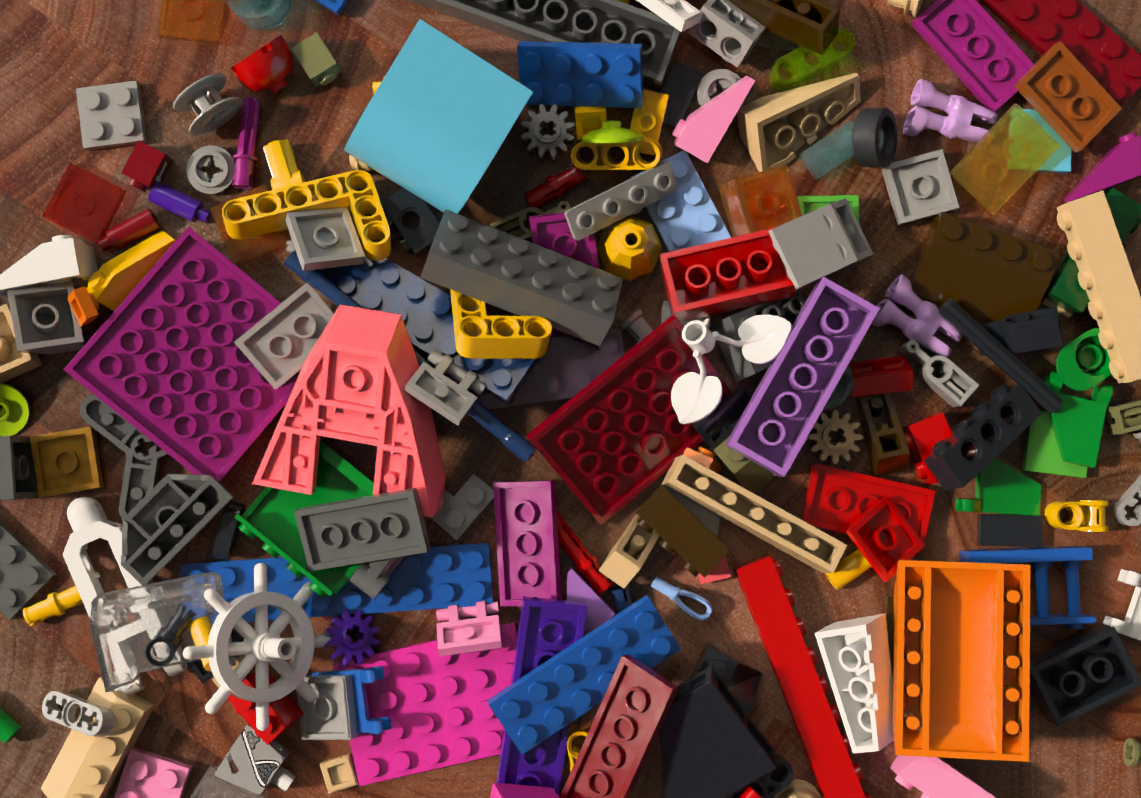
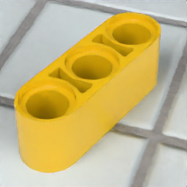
M644 138L642 141L626 143H585L580 141L572 149L571 159L573 164L582 170L652 169L658 164L663 150L659 141L653 138ZM586 146L592 149L594 152V159L592 161H584L580 157L579 151L581 147ZM613 146L622 148L625 153L624 160H613L609 153L610 148ZM643 146L652 147L656 153L655 159L652 161L642 159L640 148Z

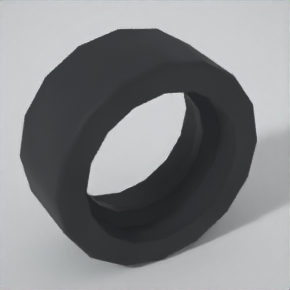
M889 108L862 109L856 117L852 145L854 157L861 167L884 168L889 166L894 158L897 147V124L895 116Z

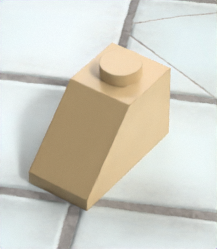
M637 514L599 569L602 574L622 588H625L641 569L660 536L654 530L649 534L637 523V520L640 518Z

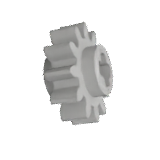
M540 104L538 115L529 110L528 116L531 122L523 121L521 123L522 128L529 131L521 135L523 142L531 141L527 151L531 153L538 149L539 159L545 156V152H549L550 157L555 160L556 150L558 149L566 154L567 147L564 142H574V136L566 133L574 129V123H565L568 118V112L564 111L558 115L555 104L551 107L550 112H546L544 105ZM545 127L547 130L553 128V136L551 137L548 134L542 136V128Z

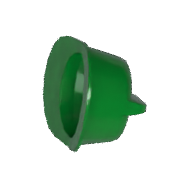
M1099 328L1084 332L1059 352L1056 360L1057 373L1060 380L1073 390L1086 391L1112 375L1109 369L1110 358L1107 349H1104L1099 341Z

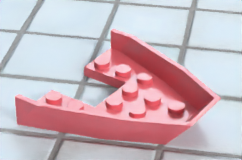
M339 305L302 366L252 484L312 495L316 492L320 437L324 436L377 446L373 495L417 488L423 516L431 518L435 516L443 506L446 474L432 410L429 406L404 390L406 384L420 365L401 314Z

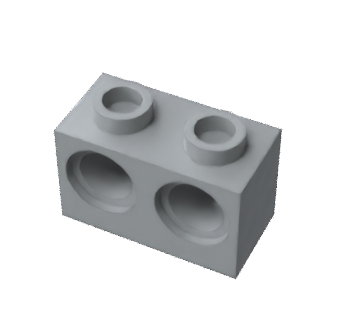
M708 0L700 10L703 13L700 23L692 26L688 33L701 44L706 45L722 56L725 61L738 68L750 55L766 27L728 0Z

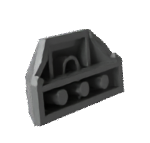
M167 474L123 518L121 566L144 587L220 513L234 496L212 475Z

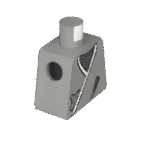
M249 724L245 726L214 774L220 779L257 795H261L270 783L286 792L296 778V775L282 767V764L290 754L289 750L277 739L267 745L261 738L256 736L255 730Z

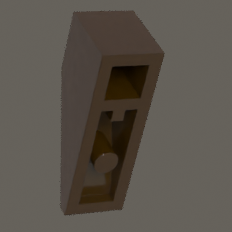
M885 393L856 397L867 451L875 476L906 471L910 451L891 394Z

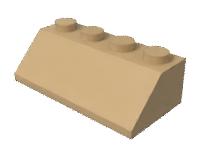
M99 677L87 700L110 709L115 717L114 727L106 737L87 736L73 729L71 730L41 787L47 798H107L128 758L130 749L134 747L155 705L135 694L127 696L120 686ZM93 717L92 722L98 724L99 720H97L96 717Z

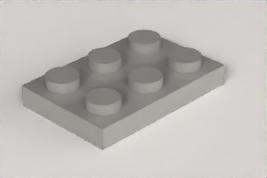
M306 283L234 343L270 385L277 390L302 369L307 356L334 313L309 283Z

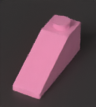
M746 75L689 114L686 121L681 119L672 134L676 137L674 140L675 145L708 163L755 80Z

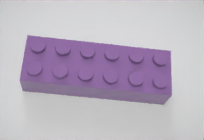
M825 277L817 281L792 325V331L782 350L771 362L725 446L777 476L785 477L880 308Z

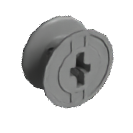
M215 73L197 80L185 88L173 102V109L176 112L193 110L197 115L189 128V132L193 136L207 134L221 127L241 109L243 101L239 97L222 99L219 94L226 85L227 78L224 74Z

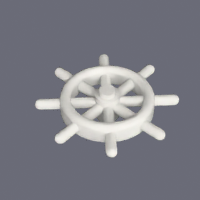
M258 563L254 567V592L244 594L228 603L215 589L210 588L205 591L204 598L220 614L211 628L208 645L188 646L183 650V656L188 660L208 658L211 671L221 686L206 704L205 710L207 713L215 714L230 695L242 700L256 702V727L260 731H265L269 727V702L285 697L294 689L307 702L316 700L317 693L304 678L312 663L314 648L324 647L331 640V637L314 635L311 622L302 608L314 593L309 587L312 583H305L293 599L280 593L267 592V566L264 563ZM268 605L281 611L269 628ZM252 608H255V630L241 617ZM290 622L294 637L281 638L279 636L280 633ZM233 628L244 638L243 642L228 643ZM245 655L244 659L233 671L228 656ZM292 658V661L289 665L285 660H289ZM268 663L282 676L271 685H269ZM254 666L256 688L249 687L242 682Z

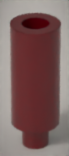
M148 208L105 231L107 237L99 240L98 244L104 252L111 248L118 251L157 230L161 225L154 212Z

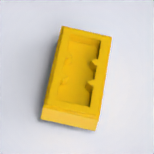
M643 89L644 104L642 108H634L630 130L642 134L644 138H653L659 141L669 95ZM643 146L640 148V153L656 156L655 150L652 147Z

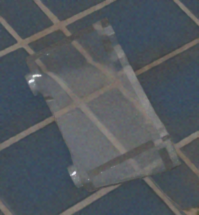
M212 572L146 584L144 587L141 585L106 592L92 600L90 627L105 692L129 690L138 681L140 672L201 660H188L183 656V650L186 647L195 646L188 627L181 637L183 641L169 664L165 666L152 665L145 656V650L159 629L166 626L177 609L178 604H183L187 607L182 617H185L189 609L197 613L192 621L198 617L207 616L211 619L212 624H214L220 613L204 598V593L207 589L212 588L225 599L220 574ZM230 634L228 643H233L232 634ZM158 642L153 645V653L159 658H165L170 654V648L166 643ZM228 656L230 665H236V657Z

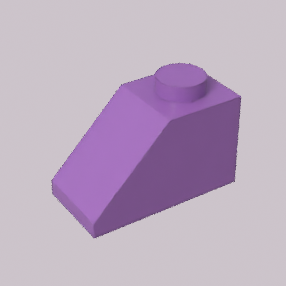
M571 566L567 570V601L585 602L587 604L583 636L612 618L615 612Z

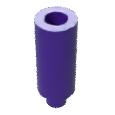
M156 182L149 193V202L193 223L197 220L207 223L211 217V212L203 208V202L161 182Z

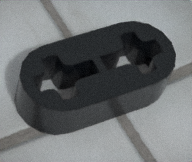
M230 500L226 505L213 548L214 557L230 560L233 556L240 534L238 527L241 525V522L235 516L236 514H244L246 504Z

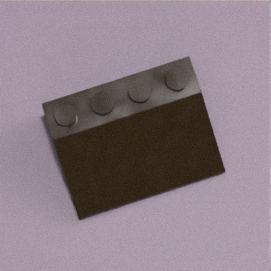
M941 212L932 219L911 280L913 292L922 301L935 304L938 310L943 303L952 299L978 323L1001 321L1009 315L1037 310L1051 281L1060 252Z

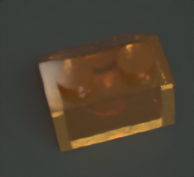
M787 165L735 178L718 186L733 237L775 228L802 216Z

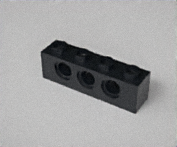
M1021 383L1010 387L1002 385L991 392V399L987 403L984 402L970 412L971 418L954 426L951 429L952 435L948 439L937 442L931 448L932 453L924 462L945 491L965 487L1042 414Z

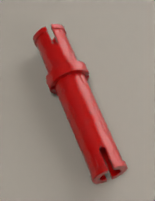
M557 510L559 545L577 567L575 569L577 573H582L597 595L601 594L613 582L599 571L600 566L596 562L598 560L597 557L589 553Z

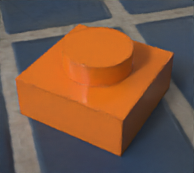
M85 286L74 289L67 299L80 327L92 323L99 315L97 312L99 311V305L95 296L92 293L89 294Z
M687 447L683 454L719 474L723 466L714 460L716 454L702 447H699L697 451Z

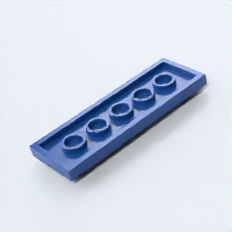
M646 595L488 699L487 702L523 755L602 702L622 655L629 654L652 669L681 648L650 598Z

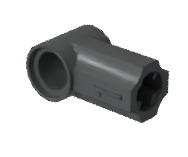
M405 556L361 563L349 581L372 599H375L391 579L390 575Z

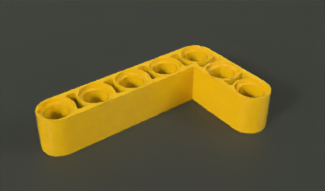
M363 170L345 172L228 201L222 208V216L228 235L233 239L241 240L287 229L285 220L289 212L347 207L352 215L365 255L371 260L379 261L387 258L391 252L390 228L371 175ZM375 239L382 240L380 242H372Z
M450 289L455 345L457 352L461 356L471 359L541 358L546 354L552 332L551 323L547 319L540 316H487L485 302Z

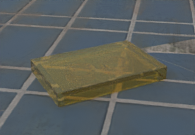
M1013 104L949 173L990 214L995 215L1060 145L1018 104Z

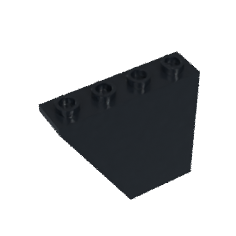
M712 666L677 686L679 687L678 692L659 731L665 798H724L732 793L741 792L749 783L758 778L769 776L777 768L776 750Z

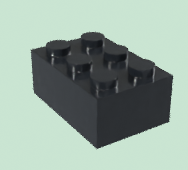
M1102 623L1030 658V689L1045 719L1057 726L1067 723L1141 686V679L1115 627Z

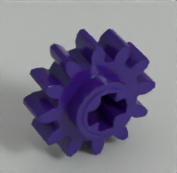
M347 610L342 612L340 619L334 616L329 621L333 628H327L323 633L325 636L331 637V640L324 645V648L330 649L333 647L335 652H333L331 659L334 660L341 655L343 657V666H346L352 658L357 666L363 662V656L370 659L374 655L371 648L380 644L378 639L372 638L379 631V627L370 628L368 624L372 621V616L362 620L360 619V610H357L352 617H350V613ZM349 632L353 633V638L357 640L355 643H352L351 637L347 635Z

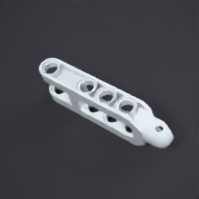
M90 497L76 498L67 509V517L73 533L70 534L62 555L116 680L124 694L130 696L143 690L145 686H142L141 677L135 665L137 660L128 638L147 630L150 639H152L161 627L166 626L169 617L152 579L143 587L121 566L123 525L108 520L101 504L97 500ZM99 538L109 542L141 616V619L119 628L110 608L113 604L111 600H107L98 580L100 574L94 571L86 552L88 543ZM158 642L153 645L159 658H165L170 654V648L166 643ZM181 645L178 647L173 660L163 666L169 676H174L187 670V662L184 660Z

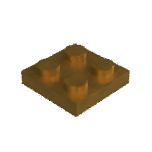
M92 426L30 436L39 498L104 487L96 431Z

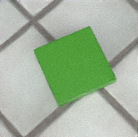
M1041 411L1042 414L1026 428L1022 471L1086 478L1088 467L1062 460L1050 414L1048 411Z

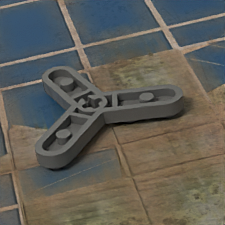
M94 394L89 395L80 405L81 417L86 423L127 454L119 503V513L123 519L157 485L161 458L169 454L158 445H154L149 449L148 456L145 452H139L138 448L142 446L141 440L144 439L145 442L153 441Z

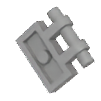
M433 350L427 360L436 366L435 369L423 362L406 384L404 390L458 426L477 399L468 390L472 389L481 395L487 384L477 378L478 374L472 370L467 372L455 364V359L448 354L443 356L436 350ZM445 374H449L450 376L458 380L460 384L458 385L457 383L446 377Z

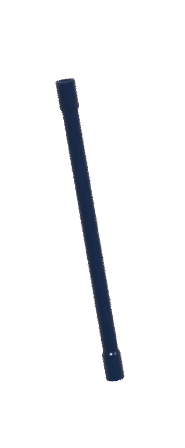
M296 250L285 260V266L302 280L310 283L336 306L339 307L341 304L363 308L318 269L303 271ZM414 349L420 366L425 362L435 369L432 363ZM477 400L467 414L526 463L536 452V447L517 431L509 428Z

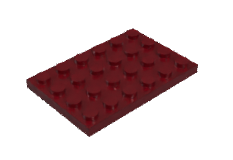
M674 315L670 316L527 435L531 443L600 525L605 523L670 469L675 457L684 454L687 447L694 449L703 441L702 437L692 426L694 423L681 424L671 402V391L679 377L689 372H695L700 375V368L696 358L693 356L694 350L682 338L684 326ZM702 354L707 370L706 376H714L721 381L723 389L721 400H723L731 393V390L706 356Z

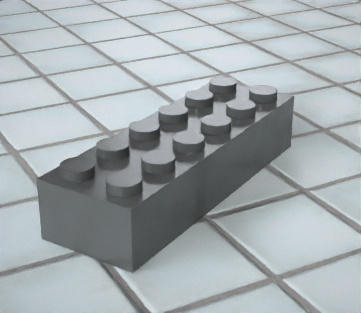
M446 209L420 276L422 279L519 316L543 317L551 323L553 329L598 346L601 345L614 321L623 278Z

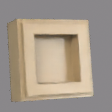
M351 752L320 763L328 794L359 784Z

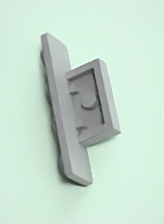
M663 162L565 211L564 215L573 239L581 240L601 229L609 228L617 223L616 221L626 216L635 215L642 208L677 191L678 184L670 162Z

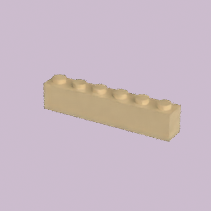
M1100 191L1057 207V222L1061 230L1066 233L1069 242L1067 244L1068 253L1071 259L1076 261L1079 270V284L1082 289L1086 290L1090 300L1088 310L1092 318L1097 321L1100 330L1098 333L1099 341L1102 347L1107 349L1110 358V372L1117 379L1118 383H1128L1141 379V296L1104 191Z
M683 454L675 457L661 484L821 573H834L847 547L843 542Z

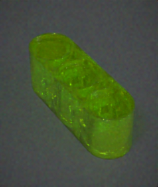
M839 28V33L833 41H840L844 44L845 51L842 52L835 50L831 43L823 55L802 46L776 60L769 73L770 84L778 91H786L842 63L847 59L855 46L854 35L845 28ZM811 54L816 56L819 64H808L805 60V55ZM780 68L788 69L791 72L792 78H781L777 70Z

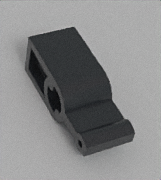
M1057 306L1009 315L1001 321L979 323L1011 353L1063 346V333ZM979 350L980 356H986L982 351Z

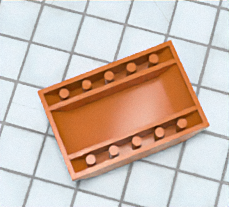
M898 560L893 611L892 724L895 755L1029 762L1031 565Z

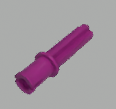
M245 97L243 100L237 154L233 155V160L236 163L232 186L244 190L253 189L254 163L258 162V158L255 157L260 100L252 97Z

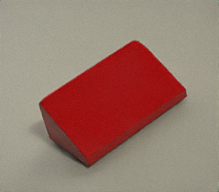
M905 356L849 362L845 369L852 397L909 391L913 388V370Z

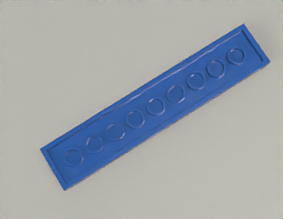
M490 543L431 546V549L426 553L405 556L390 575L391 579L375 599H372L349 581L336 598L328 594L323 598L314 591L302 608L308 618L339 616L344 610H347L350 615H354L357 610H360L361 614L440 609L448 608L451 605L469 607L476 606V602L485 601V604H492L493 588ZM269 557L181 564L183 605L187 608L183 616L185 617L189 609L197 613L192 621L198 617L207 616L211 619L212 624H214L220 613L204 598L205 591L210 588L215 589L228 603L244 594L254 592V567L258 563H264L267 566V592L280 593L293 599L305 583H312V581L304 574L301 578H298L286 568L289 562L283 557H278L277 559ZM268 605V620H275L281 611ZM255 608L250 609L241 617L246 622L255 621Z

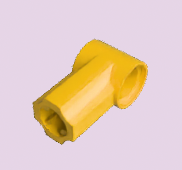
M288 139L273 141L263 147L273 178L270 179L272 190L306 182L301 170L298 169Z

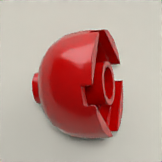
M280 35L230 69L237 80L249 90L262 92L270 89L272 93H275L288 84L285 78L292 72L294 65L293 54L283 36Z

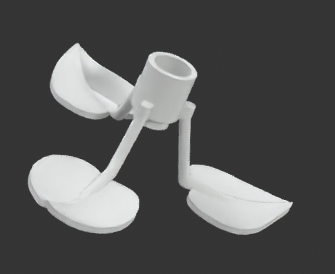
M663 301L662 323L672 316L668 301ZM774 315L753 316L739 326L738 334L741 340L736 341L720 335L717 331L711 332L708 329L710 326V316L681 322L684 326L682 338L694 350L693 356L696 358L700 368V375L695 372L686 373L679 377L673 385L671 402L681 424H691L701 421L709 416L721 401L723 390L721 381L717 377L706 376L707 370L702 359V354L709 353L714 348L716 340L735 347H742V354L746 360L755 364H764L774 360L779 355L792 331L791 323L782 317Z

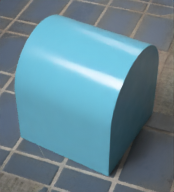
M419 19L359 119L344 151L443 213L446 209L458 214L485 173L533 91Z

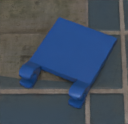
M382 666L311 673V675L351 674L358 733L379 734L383 730H390L392 728L390 717L370 719L365 683H373L376 680L384 679L385 674Z

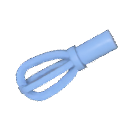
M656 576L650 586L669 597L671 601H675L683 611L697 620H707L712 613L713 607L708 600L693 592L680 590V587H675ZM679 595L687 596L703 603L707 607L706 613L703 615L696 613L680 600Z

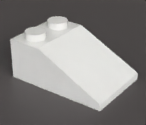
M71 235L52 237V242L40 244L0 274V297L8 299L7 290L66 282H73L74 288L88 285L91 275L98 271L94 247L82 242V240L72 238Z

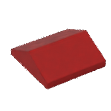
M888 496L857 517L846 531L883 582H887L896 574L898 560H911L926 546Z

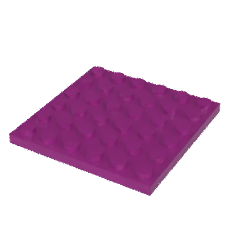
M189 226L63 369L192 474L212 475L219 483L286 405L300 373L299 371L280 388L275 390L234 343L279 306L281 302Z

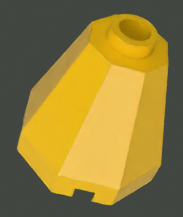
M626 216L616 221L617 223L611 227L603 229L596 249L605 272L621 277L628 282L653 272L662 245L651 223L634 216ZM631 240L634 242V245H628L627 242Z

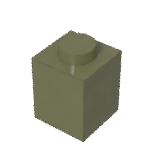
M317 32L291 48L315 87L320 84L322 86L330 84L337 78L336 74L341 72Z

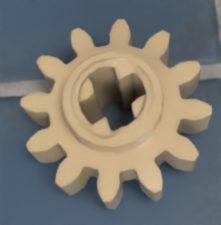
M837 410L831 411L830 419H828L825 413L819 415L821 423L816 422L812 428L815 430V433L808 435V440L815 441V444L810 447L809 451H821L818 457L819 461L826 460L828 455L830 456L831 464H837L839 456L844 461H850L848 451H860L859 447L854 445V440L863 439L862 435L854 434V429H857L860 423L849 424L850 413L843 414L841 419ZM839 431L837 436L841 437L840 442H833L831 444L829 441L832 438L828 437L829 432Z

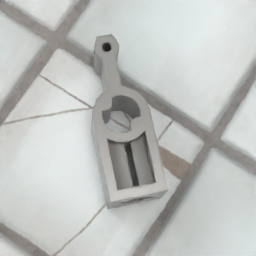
M906 341L899 347L903 355H909L919 364V378L952 407L962 406L979 386L945 356L929 357L919 348V344L916 341ZM933 362L939 366L937 372L940 374L938 378L931 374L934 370L931 367Z

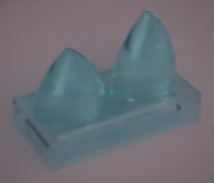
M852 120L800 153L799 157L815 180H818L854 156L852 145L854 123Z

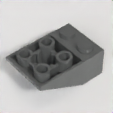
M798 288L793 297L755 305L731 315L710 327L713 332L717 331L720 335L740 341L738 328L748 318L757 315H774L786 319L793 325L805 301ZM717 340L735 382L769 368L772 362L764 364L749 362L742 354V347H735Z

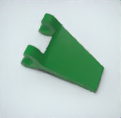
M1051 372V375L1045 376L1044 383L1063 400L1058 410L1054 413H1049L1062 460L1076 465L1095 468L1106 409L1112 396L1113 386L1099 384V387H1093L1091 400L1060 393L1063 382L1060 380L1058 373Z
M994 458L976 475L975 500L956 498L955 511L1040 516L1041 485Z

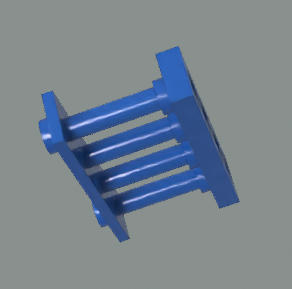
M1058 546L959 550V562L1000 564L1031 562V567H1035L1037 615H1030V625L1065 624L1067 629H1084L1085 623H1096L1095 616L1081 613L1079 566H1082V560H1093L1092 547ZM1052 561H1062V566H1066L1068 614L1050 615L1048 567H1051Z

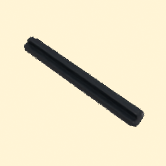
M949 299L943 303L939 313L1017 384L1021 383L1026 392L1049 413H1054L1061 407L1063 400L956 302Z

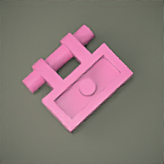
M485 601L476 602V606L458 607L457 605H451L445 609H437L438 622L449 620V622L437 623L439 656L502 648L499 615L488 616L499 613L498 601L492 604H485ZM476 616H477V618H471V619L460 620V619H462V618H469V617H476Z

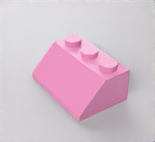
M898 755L890 766L897 774L895 780L910 791L913 786L922 791L921 798H997L940 757Z

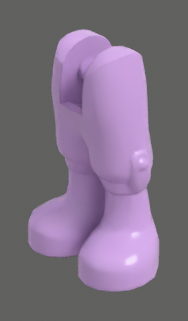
M919 79L910 100L911 105L915 107L908 112L903 126L904 135L917 136L924 129L939 131L949 139L957 138L975 143H989L992 140L993 133L991 131L970 124L971 120L993 124L997 120V113L968 101L963 96H947L937 91L933 84L927 80ZM922 107L944 110L948 116H941Z
M902 274L899 275L885 293L888 299L882 300L877 305L880 309L871 324L876 327L886 324L896 326L902 330L907 339L916 341L920 346L936 355L949 357L952 349L934 337V333L938 330L955 341H959L963 334L939 313L935 304L922 301L913 292L908 278ZM893 302L901 304L909 310H911L915 314L916 319L910 318L907 314L901 311Z

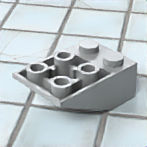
M846 198L768 231L772 238L773 247L779 253L786 267L787 276L793 282L796 289L820 280L822 277H827L873 255Z

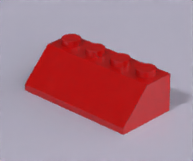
M771 229L660 254L671 314L677 317L680 322L795 296L797 289L787 276L786 267L779 253L773 247L772 238L768 232Z

